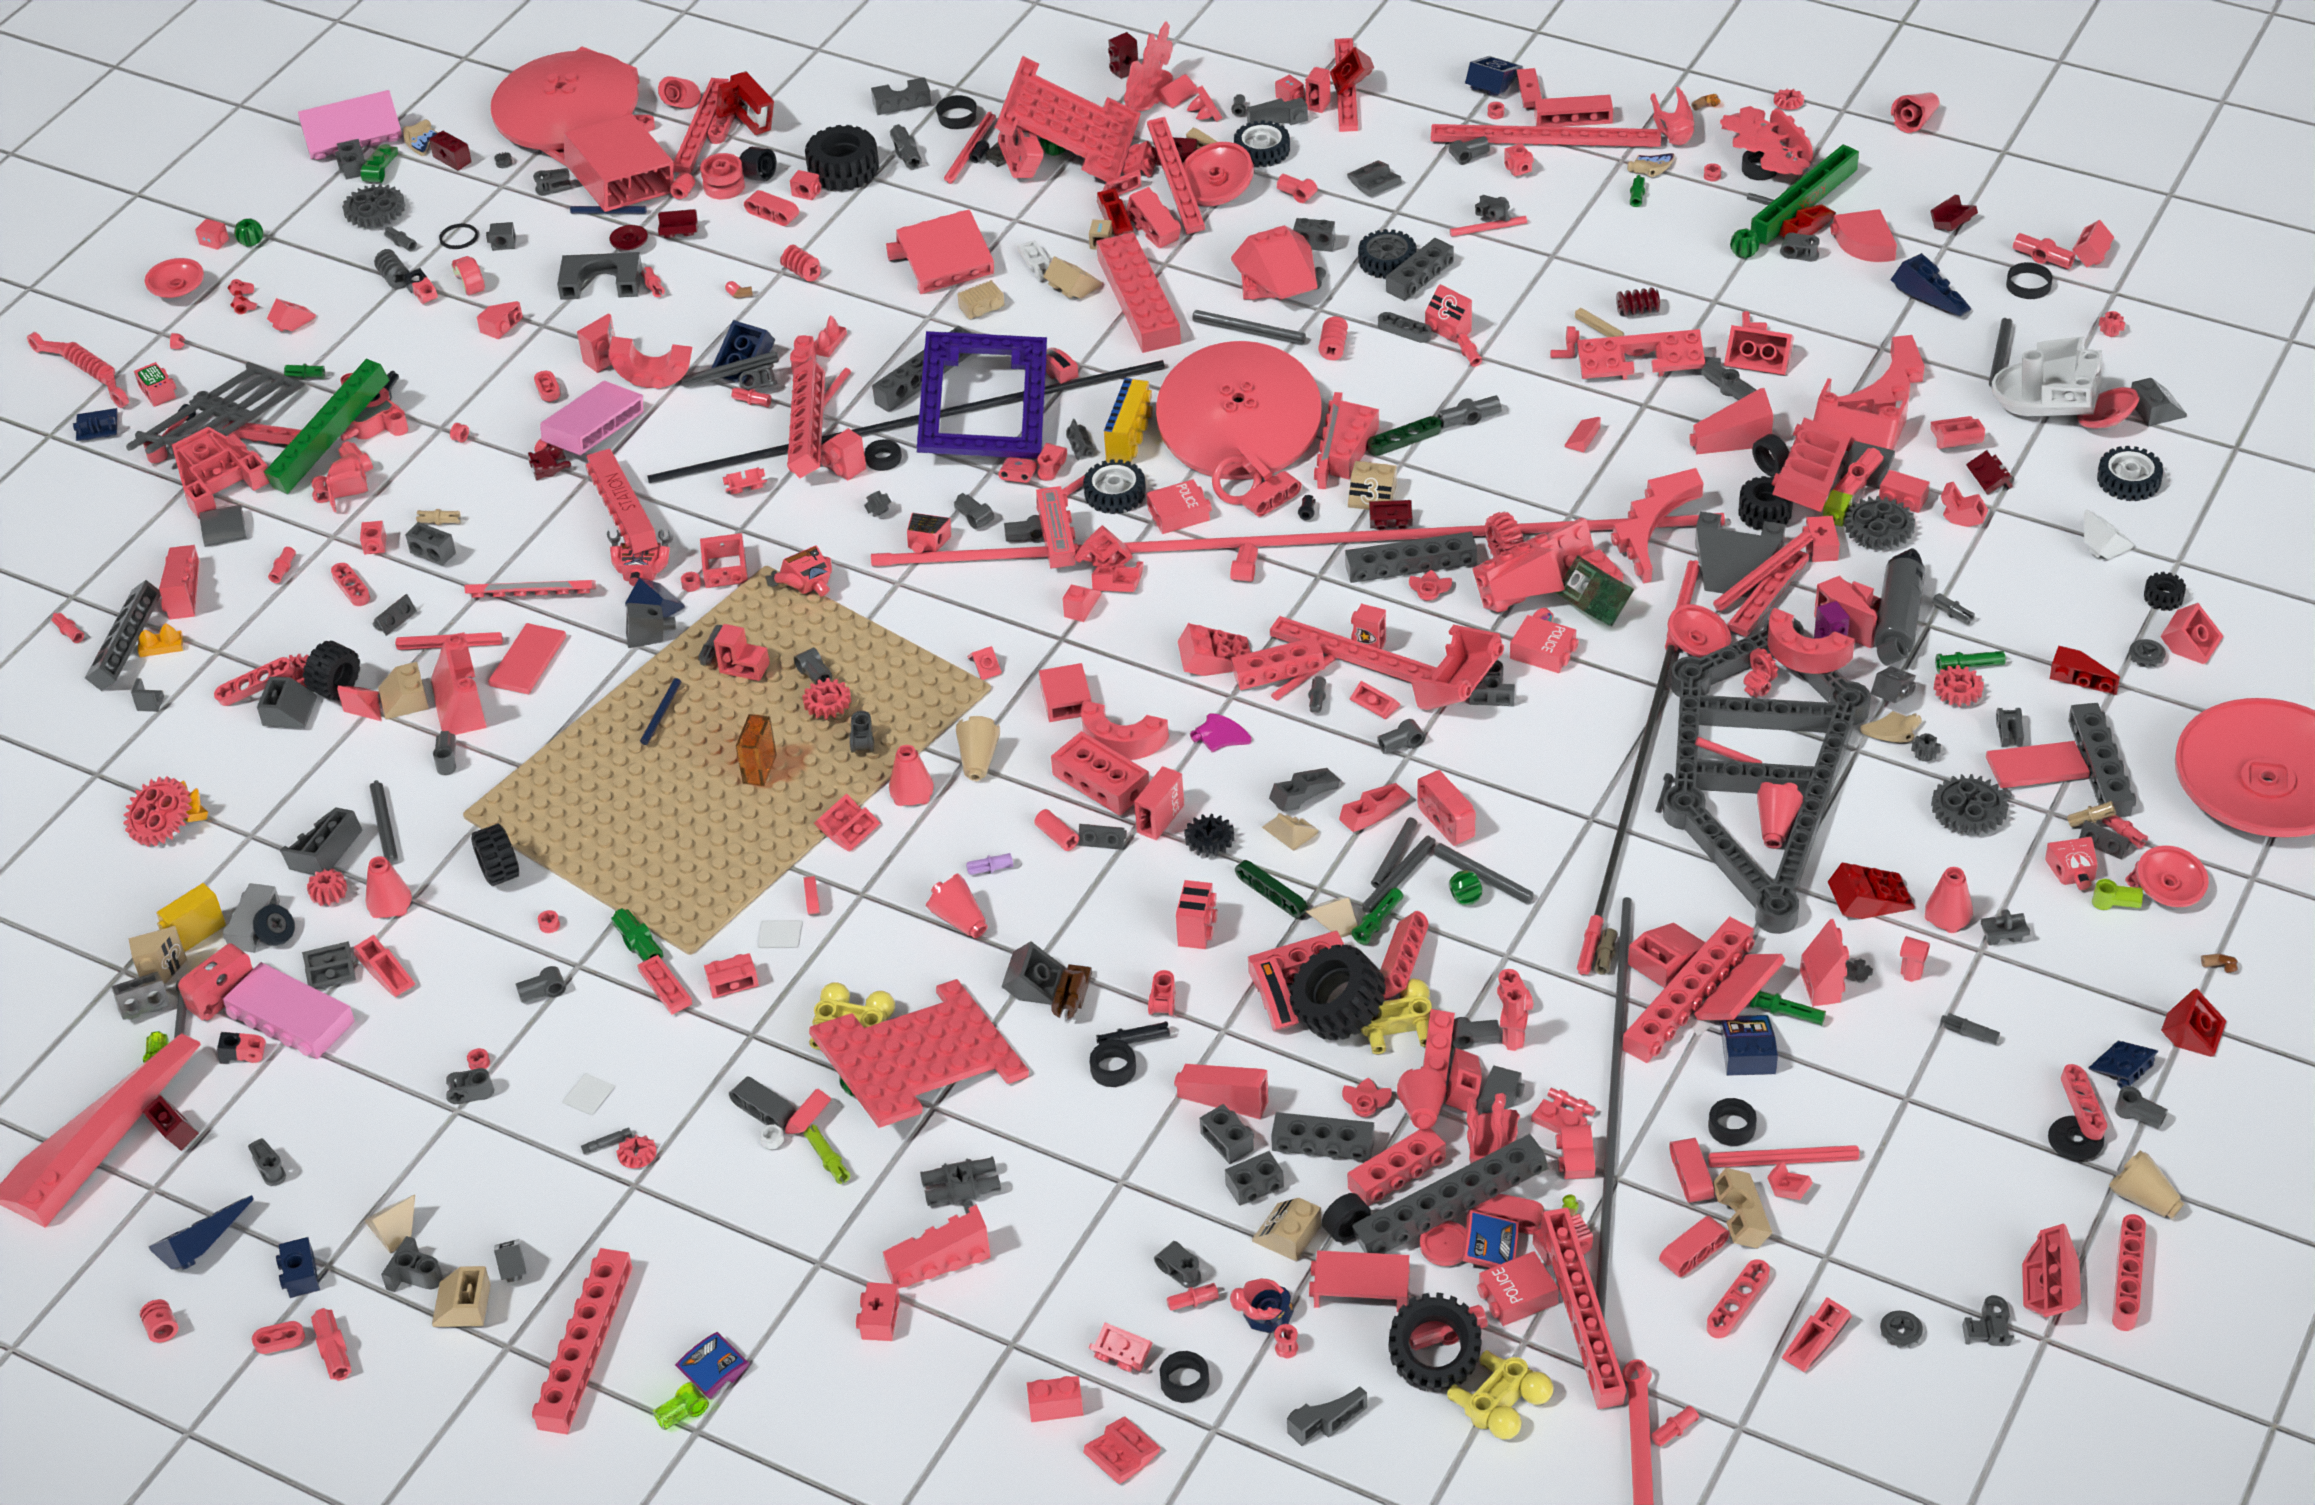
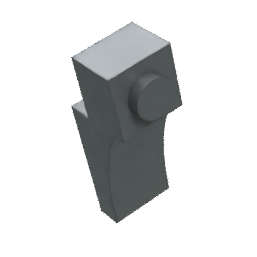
M1301 97L1286 102L1280 98L1247 107V123L1253 124V121L1261 123V120H1265V123L1273 121V123H1289L1290 125L1308 121V105Z
M1328 768L1297 772L1293 774L1291 781L1274 783L1269 799L1282 811L1299 809L1300 805L1308 799L1327 790L1338 788L1341 780Z
M1359 1386L1347 1395L1325 1404L1309 1406L1306 1403L1289 1414L1287 1418V1433L1301 1446L1321 1431L1329 1438L1367 1409V1392Z

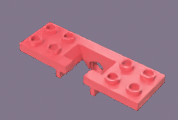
M1700 329L1577 340L1582 379L1621 375L1622 380L1627 379V375L1634 374L1633 361L1625 362L1624 353L1629 356H1642L1655 351L1656 359H1653L1651 362L1652 372H1658L1659 376H1663L1666 371L1699 369L1705 365Z

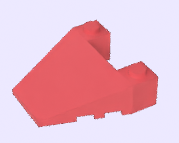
M206 427L172 444L188 507L198 519H200V512L217 509L213 494L243 479L255 491L270 483L264 474L268 466L256 452L252 450L249 452L241 444L229 441L228 437L210 427Z

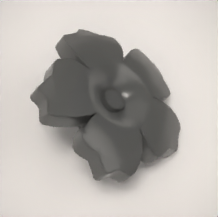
M1861 958L1854 960V963L1847 961V976L1845 977L1852 981L1856 979L1859 983L1865 982L1868 976L1873 975V968L1869 965L1865 966L1866 960Z

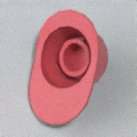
M667 76L659 82L658 94L665 104L680 108H692L698 104L701 94L694 82L673 76Z

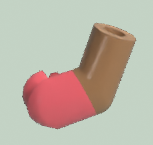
M729 281L725 285L726 291L734 298L753 296L752 286L742 288L734 281Z

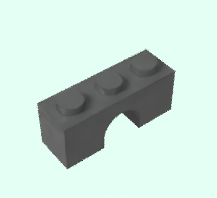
M926 78L907 80L908 87L901 91L892 90L889 84L872 87V102L877 116L932 105L930 88Z

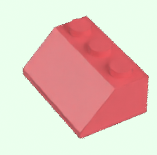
M1731 325L1724 366L1785 375L1791 358L1794 336L1787 333Z

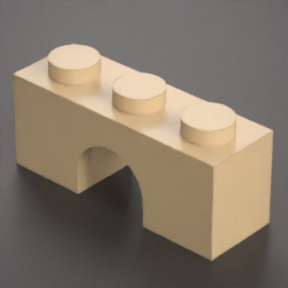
M1725 1168L1712 1183L1718 1202L1730 1206L1736 1212L1726 1223L1733 1243L1758 1249L1772 1234V1230L1751 1174Z

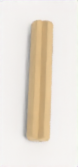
M1579 308L1575 311L1576 319L1607 337L1624 336V332L1587 310Z

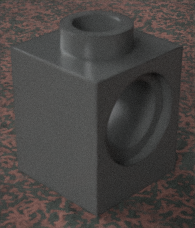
M513 222L490 224L489 232H486L487 243H491L492 251L515 249L516 233Z

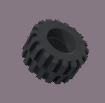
M1774 477L1752 478V481H1746L1745 485L1741 487L1738 514L1741 521L1745 522L1747 526H1752L1753 529H1763L1764 521L1787 525L1792 517L1793 502L1773 495L1775 486L1771 484Z
M332 640L323 641L322 644H318L316 649L311 651L304 665L303 678L304 684L307 686L306 688L329 700L340 699L337 690L338 685L354 686L359 677L358 674L361 668L359 666L361 663L358 658L359 655L354 650Z
M499 823L472 833L471 841L477 861L486 881L491 886L519 877V865L514 849L505 829Z

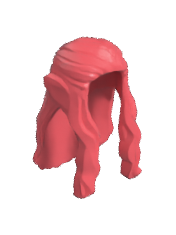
M1676 87L1678 104L1674 113L1662 111L1655 93L1651 94L1650 100L1654 110L1653 118L1657 129H1661V132L1668 137L1671 144L1683 145L1687 143L1694 132V118L1683 91ZM1662 120L1666 123L1668 129L1664 128Z
M1504 1093L1495 1094V1102L1492 1105L1491 1113H1482L1479 1116L1476 1110L1477 1101L1473 1097L1465 1100L1467 1103L1466 1120L1468 1124L1467 1139L1470 1149V1164L1516 1140L1518 1134L1517 1123L1520 1115L1517 1110L1504 1109L1506 1104V1095Z

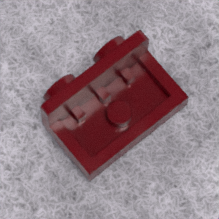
M1954 195L1933 208L1930 213L1935 229L1953 231L1960 224L1970 221L1971 217L1978 213L1977 206L1962 205L1960 196Z
M696 209L658 213L659 236L663 235L664 238L675 237V234L693 236L698 231Z
M1985 450L1966 464L1987 495L2005 483L2009 488L2013 487L2009 481L2012 476L2005 467L2001 470L2002 462L1996 454L1991 456L1988 450Z
M1412 500L1369 501L1370 528L1385 530L1388 527H1396L1397 529L1413 527Z

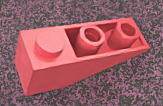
M1455 1048L1445 1101L1446 1105L1467 1112L1465 1100L1469 1097H1473L1476 1100L1479 1096L1482 1074L1477 1055Z

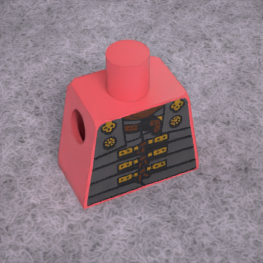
M919 513L911 514L907 528L908 548L912 549L915 553H922L923 551L937 552L951 538V518Z

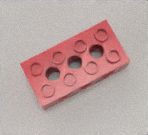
M1082 731L1051 755L1052 773L1055 777L1119 816L1135 804L1134 801L1149 783V771Z

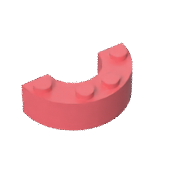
M612 336L609 358L615 371L633 385L659 389L670 386L684 377L690 365L693 347L672 344L671 350L667 354L660 357H650L637 351L632 339Z
M1773 608L1769 617L1767 643L1773 657L1782 665L1798 672L1821 674L1838 670L1853 659L1855 639L1835 631L1824 638L1812 639L1804 637L1793 628L1794 615Z
M1083 701L1081 707L1083 732L1129 760L1141 759L1157 752L1169 739L1168 719L1146 715L1136 724L1127 726L1117 725L1106 718L1105 705Z

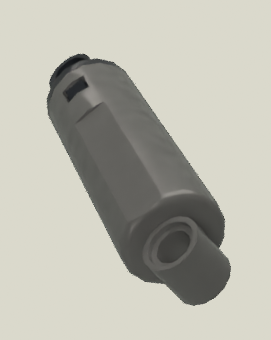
M1914 548L1892 557L1885 569L1874 636L1877 655L1885 666L1908 657V653L1911 652L1915 644L1925 578V566L1922 563L1920 554Z

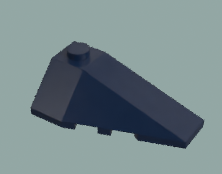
M1922 253L1903 261L1890 279L1897 289L1958 316H1962L1972 309L1957 291L1951 290L1949 280L1942 279L1938 274L1940 269Z
M252 1195L242 1198L213 1213L212 1216L193 1223L190 1228L187 1227L179 1232L177 1231L148 1247L171 1270L181 1267L183 1271L196 1264L194 1259L202 1256L254 1198Z

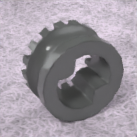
M502 152V154H496L494 157L498 168H508L513 163L509 152Z

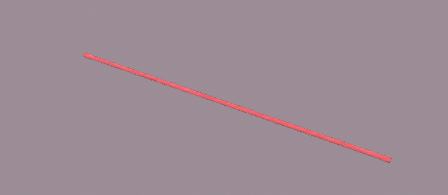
M1714 513L1722 515L1721 526L1725 525L1724 513ZM1699 515L1666 516L1656 528L1696 526ZM1629 519L1587 520L1589 531L1613 530L1614 524L1628 521ZM1573 521L1520 523L1517 525L1520 527L1521 534L1551 533ZM1485 525L1125 542L1124 544L1129 547L1131 553L1240 548L1245 543H1253L1255 547L1410 540L1471 531L1473 536H1486ZM1045 546L922 553L871 554V565L890 566L892 564L1048 556Z

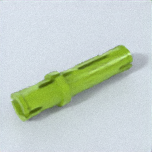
M811 1125L812 1129L808 1126L803 1134L823 1161L825 1170L830 1171L838 1184H842L840 1177L844 1183L847 1182L851 1175L842 1164L841 1156L833 1151L816 1125Z

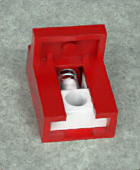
M747 71L731 75L729 82L718 85L715 115L719 119L736 114L754 135L771 131L774 100Z

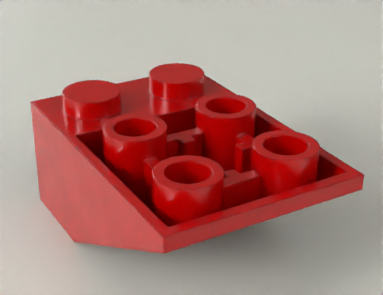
M1842 862L1827 881L1842 916L1866 919L1913 910L1915 908L1902 877L1899 873L1893 871L1890 872Z

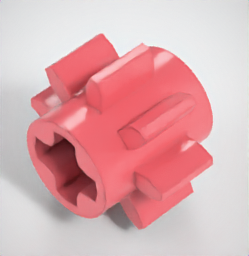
M2116 311L2105 313V317H2100L2099 320L2100 331H2103L2109 337L2119 335V331H2124L2125 328L2124 317Z
M1760 669L1748 672L1743 680V683L1746 685L1744 691L1755 698L1758 695H1766L1771 688V683L1768 681L1771 676Z

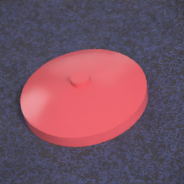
M1215 142L1205 145L1190 154L1183 162V167L1197 205L1217 206L1235 199L1248 187L1254 173L1253 162L1247 150L1232 142Z

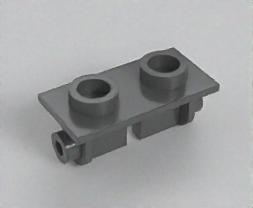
M1073 419L1071 425L1066 430V437L1071 444L1076 459L1079 460L1081 455L1092 456L1095 448L1089 440L1086 427L1081 424L1077 425L1076 420Z
M405 594L378 615L372 624L375 629H382L385 636H387L416 613L417 610L408 594Z
M2087 820L2084 821L2079 838L2092 837L2095 849L2122 859L2124 851L2128 850L2131 841H2128L2129 838Z
M1079 824V846L1124 850V839L1127 837V830L1125 828Z

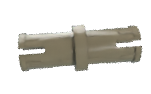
M1612 928L1603 930L1601 943L1596 950L1598 957L1594 970L1600 975L1610 972L1611 960L1616 953L1615 942L1618 933Z

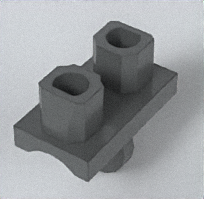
M1479 196L1480 202L1475 204V214L1477 216H1487L1492 220L1506 222L1510 220L1508 214L1510 205L1505 197Z
M2004 909L2001 911V916L1981 919L1980 924L1990 946L1998 945L2000 939L2009 938V941L2020 942L2023 936L2030 935V928L2026 924L2024 913L2011 915L2008 909Z

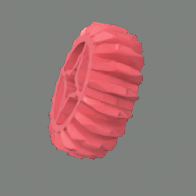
M1498 512L1486 519V540L1493 558L1524 542L1517 521L1508 512Z

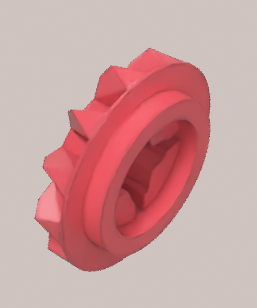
M1786 88V90H1779V92L1775 93L1773 101L1779 108L1792 110L1803 105L1804 95L1801 94V91Z
M1757 648L1750 653L1752 669L1754 671L1760 669L1771 676L1768 681H1773L1778 676V667L1775 665L1776 660H1773L1771 653L1768 654L1765 649Z
M636 1134L635 1138L630 1139L626 1137L624 1143H619V1149L616 1152L618 1160L623 1166L641 1168L653 1161L657 1149L654 1140H650L647 1135L639 1137ZM635 1147H639L637 1156L633 1153Z

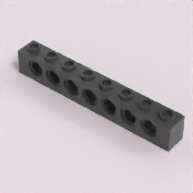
M1529 1133L1352 1224L1356 1240L1364 1253L1385 1254L1399 1245L1405 1244L1432 1228L1549 1169L1545 1153Z

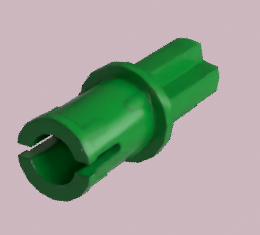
M1640 175L1634 178L1633 185L1630 188L1631 198L1629 202L1633 207L1641 206L1642 197L1645 194V178Z
M304 363L303 365H285L284 375L288 377H303V379H307V377L325 378V374H323L325 373V366H309Z

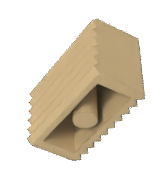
M992 280L957 294L959 309L963 311L968 319L982 316L987 312L1005 306L1003 292Z

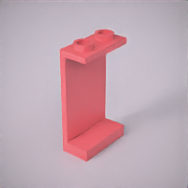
M1317 1250L1316 1261H1311V1276H1315V1280L1309 1283V1297H1314V1308H1319L1320 1296L1397 1299L1398 1312L1403 1304L1405 1306L1408 1304L1410 1255Z

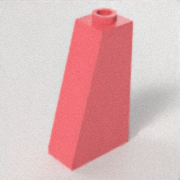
M1185 1064L1181 1073L1178 1072L1176 1074L1174 1086L1177 1087L1178 1098L1215 1108L1224 1104L1230 1111L1233 1110L1237 1114L1259 1120L1269 1102L1268 1074L1265 1069Z

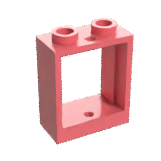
M742 533L700 539L702 569L706 588L740 584L748 580ZM736 555L740 557L739 566L709 569V559Z

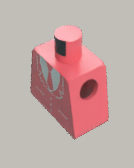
M2092 837L2048 843L2045 860L2061 884L2076 883L2079 890L2088 889L2092 885L2091 881L2095 879L2097 871V859Z

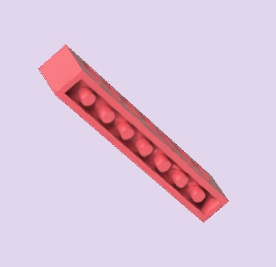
M814 358L795 368L793 374L787 467L799 479L820 468L825 371Z
M1729 916L1623 1034L1622 1050L1645 1063H1648L1653 1056H1658L1662 1046L1667 1041L1673 1039L1676 1030L1687 1023L1690 1014L1701 1006L1706 996L1712 994L1716 985L1727 977L1733 966L1736 967L1741 961L1742 956L1752 950L1755 943L1753 939L1754 928Z
M1566 1207L1545 1211L1542 1215L1540 1228L1597 1409L1623 1405L1627 1389L1569 1209Z
M600 1248L597 1257L592 1259L591 1272L589 1277L584 1279L583 1292L581 1297L576 1299L573 1317L568 1320L565 1337L558 1344V1354L555 1361L553 1360L550 1364L547 1382L542 1384L539 1402L533 1406L532 1418L535 1419L538 1430L568 1435L633 1267L629 1252Z

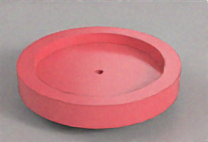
M1446 1221L1421 1234L1420 1250L1422 1255L1429 1262L1439 1266H1452L1462 1262L1463 1241L1466 1237V1229L1456 1222Z

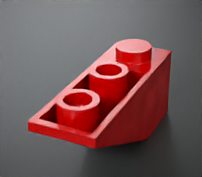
M2058 645L2049 679L2117 695L2120 676L2084 652Z

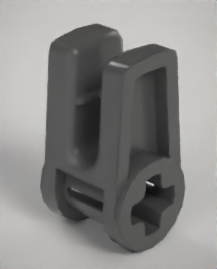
M562 168L535 172L533 179L537 185L535 187L536 193L540 196H546L570 190L569 170Z
M1997 708L1996 726L1999 731L2001 747L2008 746L2009 730L2013 731L2015 745L2022 747L2024 734L2021 708H2015V710Z
M263 1138L249 1144L248 1148L252 1154V1159L264 1182L269 1186H277L283 1183L286 1179V1173L281 1166L280 1157Z

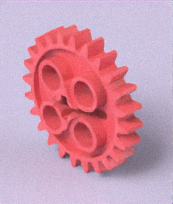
M168 776L165 779L158 777L156 782L150 779L149 786L142 784L143 790L141 792L136 790L137 796L129 798L132 804L126 805L129 812L123 814L127 818L123 822L127 826L125 831L129 833V837L140 845L145 844L149 847L150 844L157 846L159 841L165 844L166 837L172 840V833L174 831L180 833L178 827L180 825L185 826L186 824L183 822V819L190 817L186 813V811L192 809L188 804L192 801L188 796L190 792L181 782L175 778L170 779Z

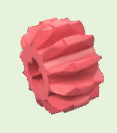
M324 868L323 872L315 871V876L309 877L307 891L313 903H318L320 906L327 903L330 906L333 902L339 903V898L345 897L347 883L341 872L335 871L334 868L329 871Z

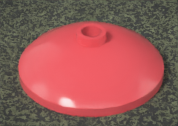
M169 259L158 263L147 272L145 285L147 290L156 296L163 298L181 297L194 291L200 285L204 278L203 268L192 259Z
M2127 387L2102 392L2098 396L2094 414L2077 415V419L2082 426L2088 428L2116 426L2135 410L2139 402V396L2134 389Z
M1686 604L1674 609L1669 616L1667 626L1671 638L1680 649L1689 655L1701 658L1731 643V634L1728 626L1719 615L1708 608Z
M2168 845L2153 847L2141 856L2137 864L2136 874L2140 886L2147 895L2161 904L2171 907L2191 906L2200 901L2207 891L2209 879L2204 865L2196 856L2182 848Z

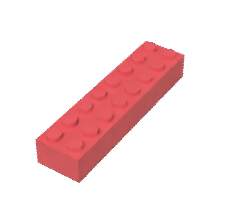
M1134 232L1096 241L1098 261L1142 353L1181 344L1180 324Z

